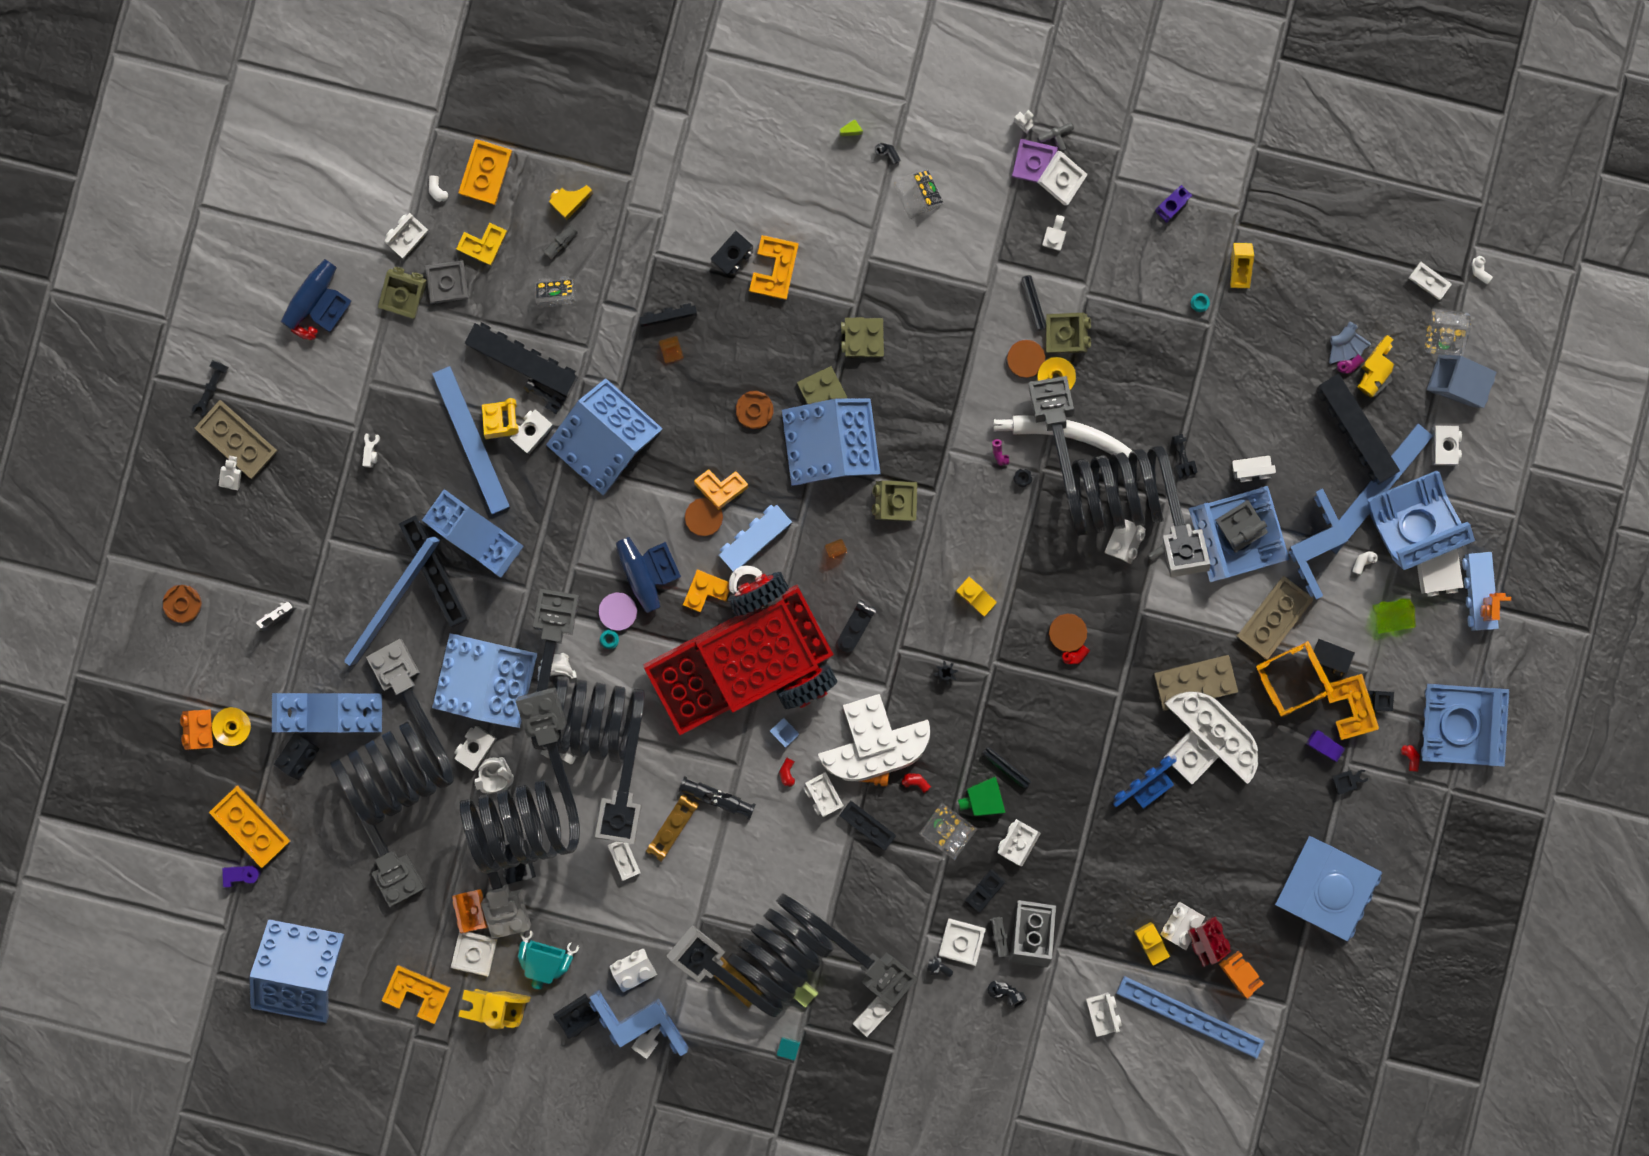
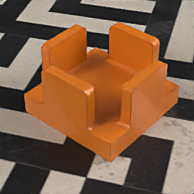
M1237 951L1227 960L1220 962L1219 966L1240 994L1248 999L1264 983L1258 979L1259 975L1250 963L1245 962L1244 959H1240L1232 965L1243 956Z

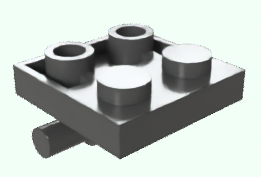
M1249 500L1215 519L1234 553L1268 533L1266 529L1267 524L1264 520H1260Z

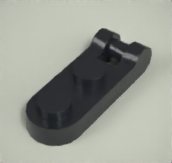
M859 600L838 638V647L844 652H850L856 647L876 611L875 607L865 605V602ZM860 611L867 614L865 619L858 616Z

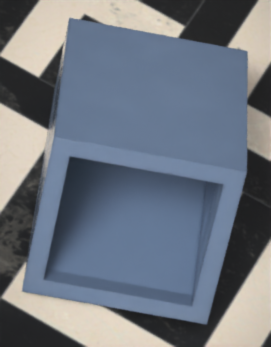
M1438 355L1427 391L1471 407L1484 408L1497 372L1463 356Z

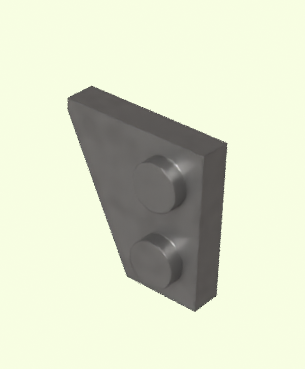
M283 601L275 607L276 610L262 616L254 625L258 630L266 631L296 607L292 602Z

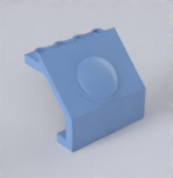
M1438 471L1367 499L1371 512L1370 516L1392 559L1403 570L1475 541L1471 525L1468 522L1462 524L1451 505Z
M1268 486L1188 508L1194 529H1202L1210 561V571H1207L1210 582L1290 560ZM1249 500L1260 520H1264L1267 524L1266 529L1268 533L1234 553L1215 519Z
M1427 684L1425 690L1426 707L1424 709L1425 726L1422 731L1424 737V744L1421 749L1422 761L1505 766L1509 689Z
M1309 836L1275 905L1349 942L1350 938L1355 934V927L1358 921L1363 918L1366 905L1372 899L1375 887L1381 881L1382 872Z

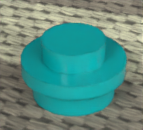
M1197 293L1191 299V307L1196 312H1204L1210 306V300L1206 294Z

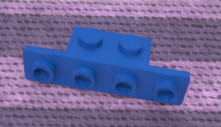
M1175 755L1172 757L1166 756L1160 761L1161 765L1156 769L1154 767L1149 769L1143 779H1136L1129 785L1131 788L1124 792L1122 790L1114 796V806L1117 807L1133 795L1142 808H1144L1170 789L1174 784L1164 771L1177 761V757Z

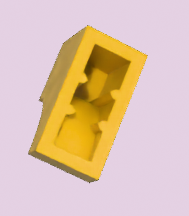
M587 185L577 191H566L563 188L557 189L550 195L549 203L568 220L593 194V191Z
M1233 243L1231 288H1250L1254 262L1253 245L1250 243Z
M968 577L955 591L984 617L997 603L971 577Z
M1150 922L1134 931L1153 966L1170 957L1153 923Z

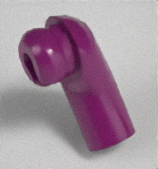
M1358 354L1352 360L1340 361L1337 364V369L1341 373H1352L1365 360Z
M999 439L993 440L992 450L997 463L1001 466L1008 465L1009 455H1002V441Z

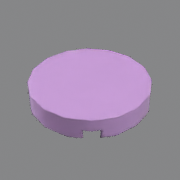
M616 592L609 594L602 600L599 606L600 620L611 630L621 631L627 629L636 619V604L630 596L624 593Z

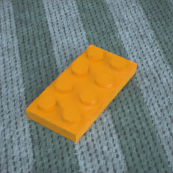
M236 786L209 812L261 868L265 867L291 842L239 786Z

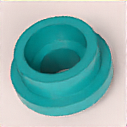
M604 631L600 636V643L606 649H613L619 643V636L615 631ZM608 636L613 637L612 643L606 642Z

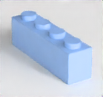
M770 505L763 512L765 515L760 520L755 518L749 524L750 528L746 532L740 531L734 537L736 540L731 545L727 543L720 549L722 553L719 556L733 572L740 566L745 565L792 524V521L778 505L775 507Z
M1492 552L1466 554L1462 564L1467 576L1464 578L1465 589H1468V597H1466V606L1470 609L1468 626L1471 627V631L1499 629L1498 620L1483 621V617L1480 615L1483 598L1495 593Z

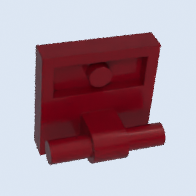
M1216 916L1209 918L1197 927L1196 930L1195 928L1187 930L1192 941V948L1195 954H1198L1202 966L1210 963L1211 965L1215 964L1231 952L1230 943L1225 939L1222 925Z

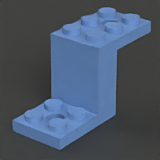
M1323 488L1316 491L1317 495L1314 496L1318 507H1323L1325 513L1322 515L1327 525L1331 523L1332 526L1290 546L1292 550L1289 551L1293 562L1298 561L1300 568L1297 570L1302 580L1306 578L1309 584L1306 588L1310 596H1315L1316 599L1322 597L1323 594L1306 561L1348 541Z
M445 489L422 519L423 522L481 562L499 577H502L507 572L510 564L519 555L523 545L465 505Z
M272 693V732H382V694ZM289 708L291 709V712H292V714H291L290 717L288 716V709H289ZM364 709L367 711L366 717L363 716Z
M600 990L590 996L591 1001L589 1004L594 1012H599L601 1016L599 1020L603 1027H608L611 1034L609 1036L614 1045L618 1044L619 1047H622L660 1023L661 1027L659 1028L664 1037L668 1036L671 1040L669 1045L675 1054L679 1053L680 1056L687 1053L689 1047L659 998L623 1021L618 1022Z

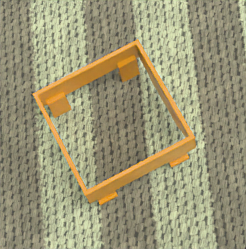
M1309 641L1256 666L1273 704L1277 707L1282 717L1315 700L1322 699L1334 691ZM1305 646L1309 658L1327 691L1302 704L1284 710L1263 668L1281 656L1290 652L1294 654L1301 651Z

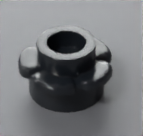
M1027 469L1017 470L1013 477L1015 484H1018L1021 488L1030 485L1032 482L1031 472Z

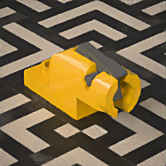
M1388 335L1381 340L1361 367L1366 372L1357 387L1370 398L1375 397L1392 381L1391 373L1394 364L1382 355H1386L1392 348L1391 342L1393 339Z

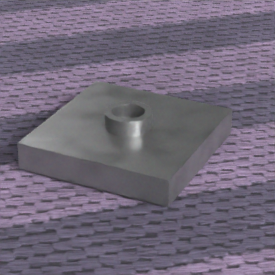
M463 260L425 265L430 304L469 299Z

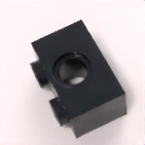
M735 230L711 257V262L727 276L731 273L734 275L741 266L739 264L742 260H748L753 254V245ZM736 250L739 256L736 259H730L728 253Z

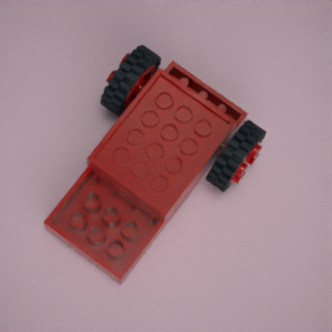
M775 572L767 576L764 573L756 577V581L751 584L747 582L740 585L738 592H735L728 598V602L736 615L735 617L643 664L679 735L730 709L733 713L777 689L779 690L776 694L784 709H793L797 706L803 708L809 705L811 700L826 696L830 688L837 684L838 681L829 665L821 667L817 665L834 654L798 585L796 584L789 588L781 572Z

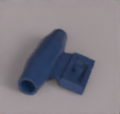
M324 259L307 276L291 299L281 319L282 324L294 330L310 314L316 324L328 332L332 331L352 302L337 290L327 289L337 269L335 265Z
M630 537L616 542L621 566L634 595L646 613L660 608L655 585H665L681 578L666 542L648 549L643 556Z

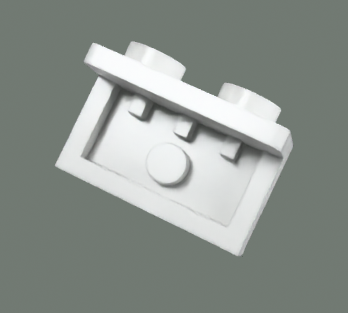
M410 213L407 216L403 215L399 219V225L385 235L386 239L384 241L403 259L429 232Z
M1270 456L1232 461L1234 480L1240 479L1241 482L1252 481V477H1259L1260 480L1269 479L1271 475L1276 473L1275 465H1271Z
M1124 519L1126 528L1114 529L1105 553L1131 564L1137 556V549L1145 537L1146 529L1142 526H1134V522Z
M826 772L805 782L807 787L804 790L809 798L813 797L816 803L813 807L817 815L822 814L825 817L843 807Z
M1016 819L1009 826L1006 838L1000 842L997 853L1022 867L1041 833Z
M1179 902L1160 935L1186 950L1191 943L1187 930L1191 928L1196 930L1202 924L1205 916Z
M644 949L635 951L624 959L617 960L614 964L610 965L612 975L622 992L657 975Z
M1104 993L1086 998L1096 1037L1112 1032H1120L1119 1027L1122 1026L1119 1015H1115L1114 1008H1117L1114 996L1110 997L1109 993Z

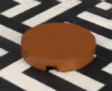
M1025 339L1012 345L1007 355L1009 369L1013 374L1022 378H1030L1037 375L1040 366L1045 362L1044 350L1038 343L1032 340Z
M759 391L745 393L739 398L736 405V416L739 422L750 429H760L766 426L771 421L774 413L770 398L765 393Z
M708 498L696 499L686 509V525L696 535H712L722 525V510H718Z
M177 585L170 588L164 595L163 611L174 622H190L201 611V597L197 590L191 586Z
M1075 614L1059 615L1050 625V641L1061 651L1070 652L1077 650L1084 644L1087 638L1086 624Z

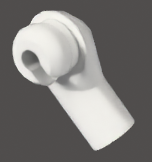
M429 176V194L436 201H446L448 193L438 187L439 176Z
M1478 256L1472 261L1473 274L1488 284L1493 276L1484 271V263L1486 261L1482 256Z
M1368 551L1358 555L1352 572L1361 575L1365 565L1377 561V554Z

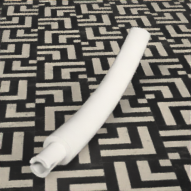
M1015 415L1012 416V419L993 420V425H1001L994 426V432L1013 431V435H1053V431H1047L1045 421L1036 423L1035 416ZM1066 420V428L1063 429L1066 438L1090 444L1111 455L1123 452L1128 457L1132 451L1126 445L1106 433L1081 423Z

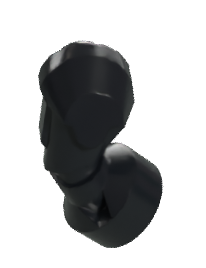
M992 981L988 986V994L994 999L1003 998L1008 995L1007 1003L1010 1009L1017 1008L1027 1001L1023 992H1019L1015 987L1011 988L1012 985H1008V983Z

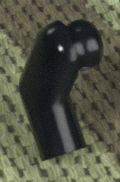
M878 143L875 146L876 154L889 157L893 165L901 161L893 145Z

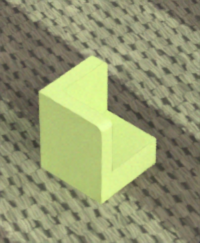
M806 982L803 987L795 989L796 995L794 998L806 1008L812 999L818 995V992Z

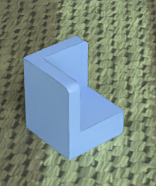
M785 718L770 730L785 748L799 735Z

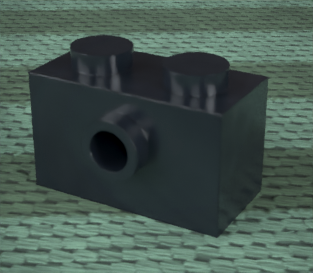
M1319 638L1314 649L1322 669L1324 667L1329 668L1332 674L1342 677V674L1347 675L1355 652Z

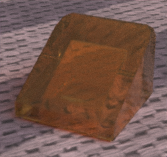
M677 336L659 341L665 363L684 358Z
M842 539L825 545L830 559L847 553V548Z

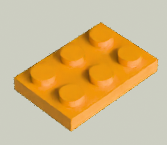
M475 139L458 193L496 205L513 151Z

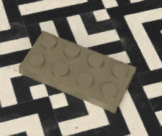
M219 400L195 427L202 436L228 459L229 456L237 457L236 466L251 479H254L278 452L277 449L222 400Z
M1282 576L1236 637L1268 660L1314 599L1285 576Z
M1229 655L1154 673L1163 711L1169 709L1164 703L1180 693L1199 692L1216 698L1238 692Z

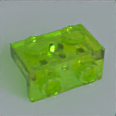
M1402 598L1397 601L1380 602L1379 604L1372 605L1375 612L1376 631L1378 634L1416 627L1415 607L1410 599Z

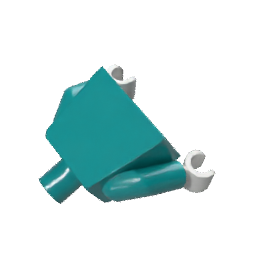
M525 931L521 932L523 942H520L518 959L522 969L525 970V976L533 979L531 984L533 988L542 989L544 983L550 984L553 979L560 978L568 971L573 960L572 955L579 949L578 945L575 951H570L569 946L571 943L567 945L568 952L565 954L566 950L532 941V931H530L528 938L524 937Z

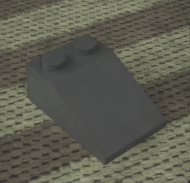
M1018 900L1010 962L1048 968L1053 953L1055 905Z

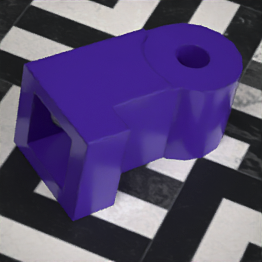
M1181 185L1156 208L1155 212L1167 223L1192 197V194Z
M1314 730L1305 743L1335 762L1339 760L1345 751L1342 746L1335 743L1319 730Z
M256 866L222 868L223 887L234 886L233 881L254 883L260 878V870Z

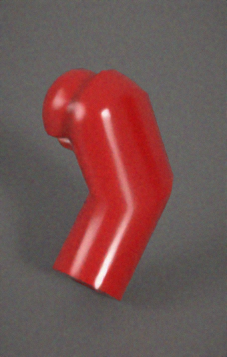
M298 325L291 332L302 339L314 340L318 330L314 327H309L306 330Z
M1082 645L1077 652H1064L1062 660L1066 664H1079L1090 650Z
M1404 745L1401 748V753L1410 759L1409 771L1418 772L1419 753L1414 746Z
M788 757L781 766L779 775L784 786L792 787L795 784V778L792 777L790 770L795 761Z
M907 774L902 779V784L905 787L918 785L924 793L931 787L920 774Z

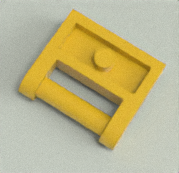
M509 398L504 402L482 405L485 439L518 434L519 427L516 424L515 408L517 404L515 399ZM502 411H508L509 425L507 427H504Z

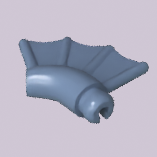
M1349 322L1339 335L1331 336L1330 364L1337 361L1350 360L1358 354L1361 356L1363 350L1371 346L1370 342L1355 332L1358 328L1356 324Z

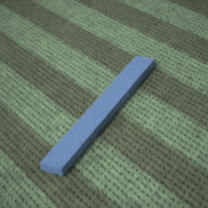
M449 366L432 373L491 513L495 514L509 508L510 505L451 367Z
M1417 424L1391 455L1400 472L1379 485L1371 480L1339 519L1347 539L1351 537L1370 514L1367 499L1388 491L1433 437L1421 425ZM1345 543L1330 550L1337 554Z
M436 537L426 539L344 661L346 664L351 666L358 663L440 542Z
M1123 977L1116 994L1256 1059L1265 1042L1258 1037L1128 977Z

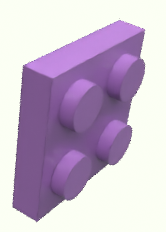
M1020 139L1012 177L1038 183V180L1056 154L1058 147Z

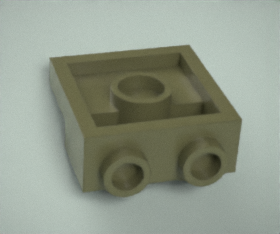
M400 267L390 268L386 272L378 308L415 319L427 280L422 279L423 275L419 273H412L410 275L404 273L405 270Z
M1085 313L1046 314V352L1086 353L1087 348L1091 347V338L1087 336V329L1091 328L1090 317H1087Z
M845 318V322H841V334H845V341H842V353H845V358L884 357L883 318Z
M832 366L797 382L807 404L831 399H848Z
M876 481V485L872 488V494L876 496L875 504L872 506V514L875 515V520L916 521L917 482Z

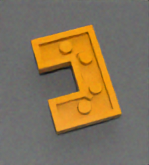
M761 235L757 254L776 259L772 276L753 272L749 292L787 300L799 243Z
M1362 674L1330 683L1334 691L1327 695L1329 703L1348 698L1353 712L1352 717L1336 721L1341 740L1379 729Z
M397 965L382 1001L400 1008L407 991L424 998L417 1017L435 1024L451 988Z

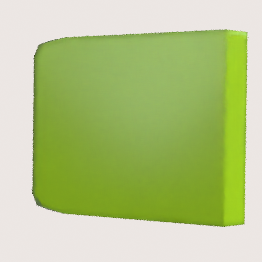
M852 120L839 130L840 136L862 135L863 130L856 120Z

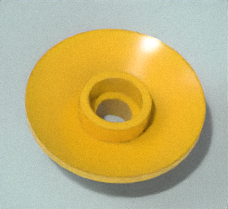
M1053 357L1042 363L1038 370V381L1052 379L1053 374H1058L1059 377L1067 376L1069 389L1071 390L1076 380V373L1069 361L1064 358Z
M225 708L218 712L213 719V734L224 745H239L250 734V719L244 711L238 708ZM231 723L236 725L235 730L230 729Z

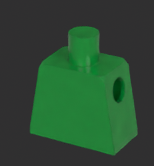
M995 776L968 788V797L958 800L960 810L972 808L974 816L1005 813Z

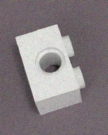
M537 410L529 411L523 418L525 420L521 426L518 425V434L510 437L528 454L536 448L554 427ZM529 426H534L536 429L535 434L532 436L526 434V429Z
M1459 426L1432 427V465H1458L1462 457L1461 450H1459L1462 432L1459 431ZM1444 441H1448L1451 444L1450 451L1443 448Z
M475 726L474 729L472 727L465 735L467 740L463 745L460 743L454 752L457 754L454 759L472 771L477 770L497 739L478 726ZM472 742H476L479 745V750L476 753H472L469 749Z

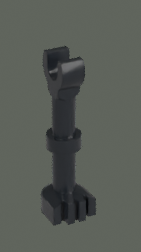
M212 360L209 366L215 369L209 383L205 385V392L201 400L192 407V412H196L201 407L203 410L201 416L203 417L208 413V401L213 391L215 392L217 389L215 386L221 374L226 373L229 368L215 360Z

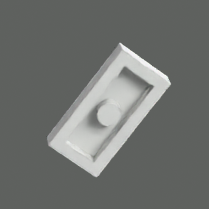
M1422 262L1417 265L1409 276L1410 280L1438 300H1441L1452 285Z
M614 842L608 845L622 880L641 873L628 843Z
M877 996L853 1022V1025L867 1037L891 1012L893 1007Z

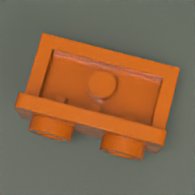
M1506 593L1489 594V597L1483 598V605L1480 608V615L1483 617V621L1500 620V602L1511 601V597H1506Z
M211 709L183 711L180 723L183 727L181 742L184 749L213 748Z
M481 889L452 896L460 933L488 927L481 906L483 900Z

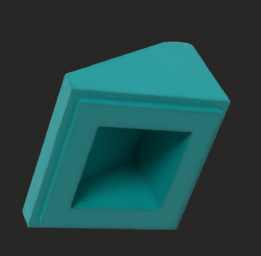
M782 1036L776 1055L795 1061L800 1042Z

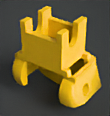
M464 990L462 1000L471 1002L473 1009L470 1011L460 1010L458 1017L485 1023L492 1029H503L504 1026L515 1028L521 1024L525 1004L530 1002L531 997L506 991ZM513 1009L516 1010V1016L511 1015Z

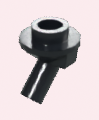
M934 956L933 960L929 959L927 971H931V975H938L939 971L948 977L953 975V971L941 963V958Z

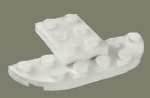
M1184 692L1173 696L1164 703L1190 728L1184 737L1164 756V758L1168 755L1170 757L1173 755L1177 757V761L1172 766L1186 780L1193 784L1220 757L1245 783L1248 784L1251 781L1258 766L1256 742L1251 733L1216 699L1199 692Z
M880 694L843 705L854 743L819 753L818 756L822 765L829 773L846 781H863L910 766L923 755L922 753L930 739L929 721L925 720L892 731Z

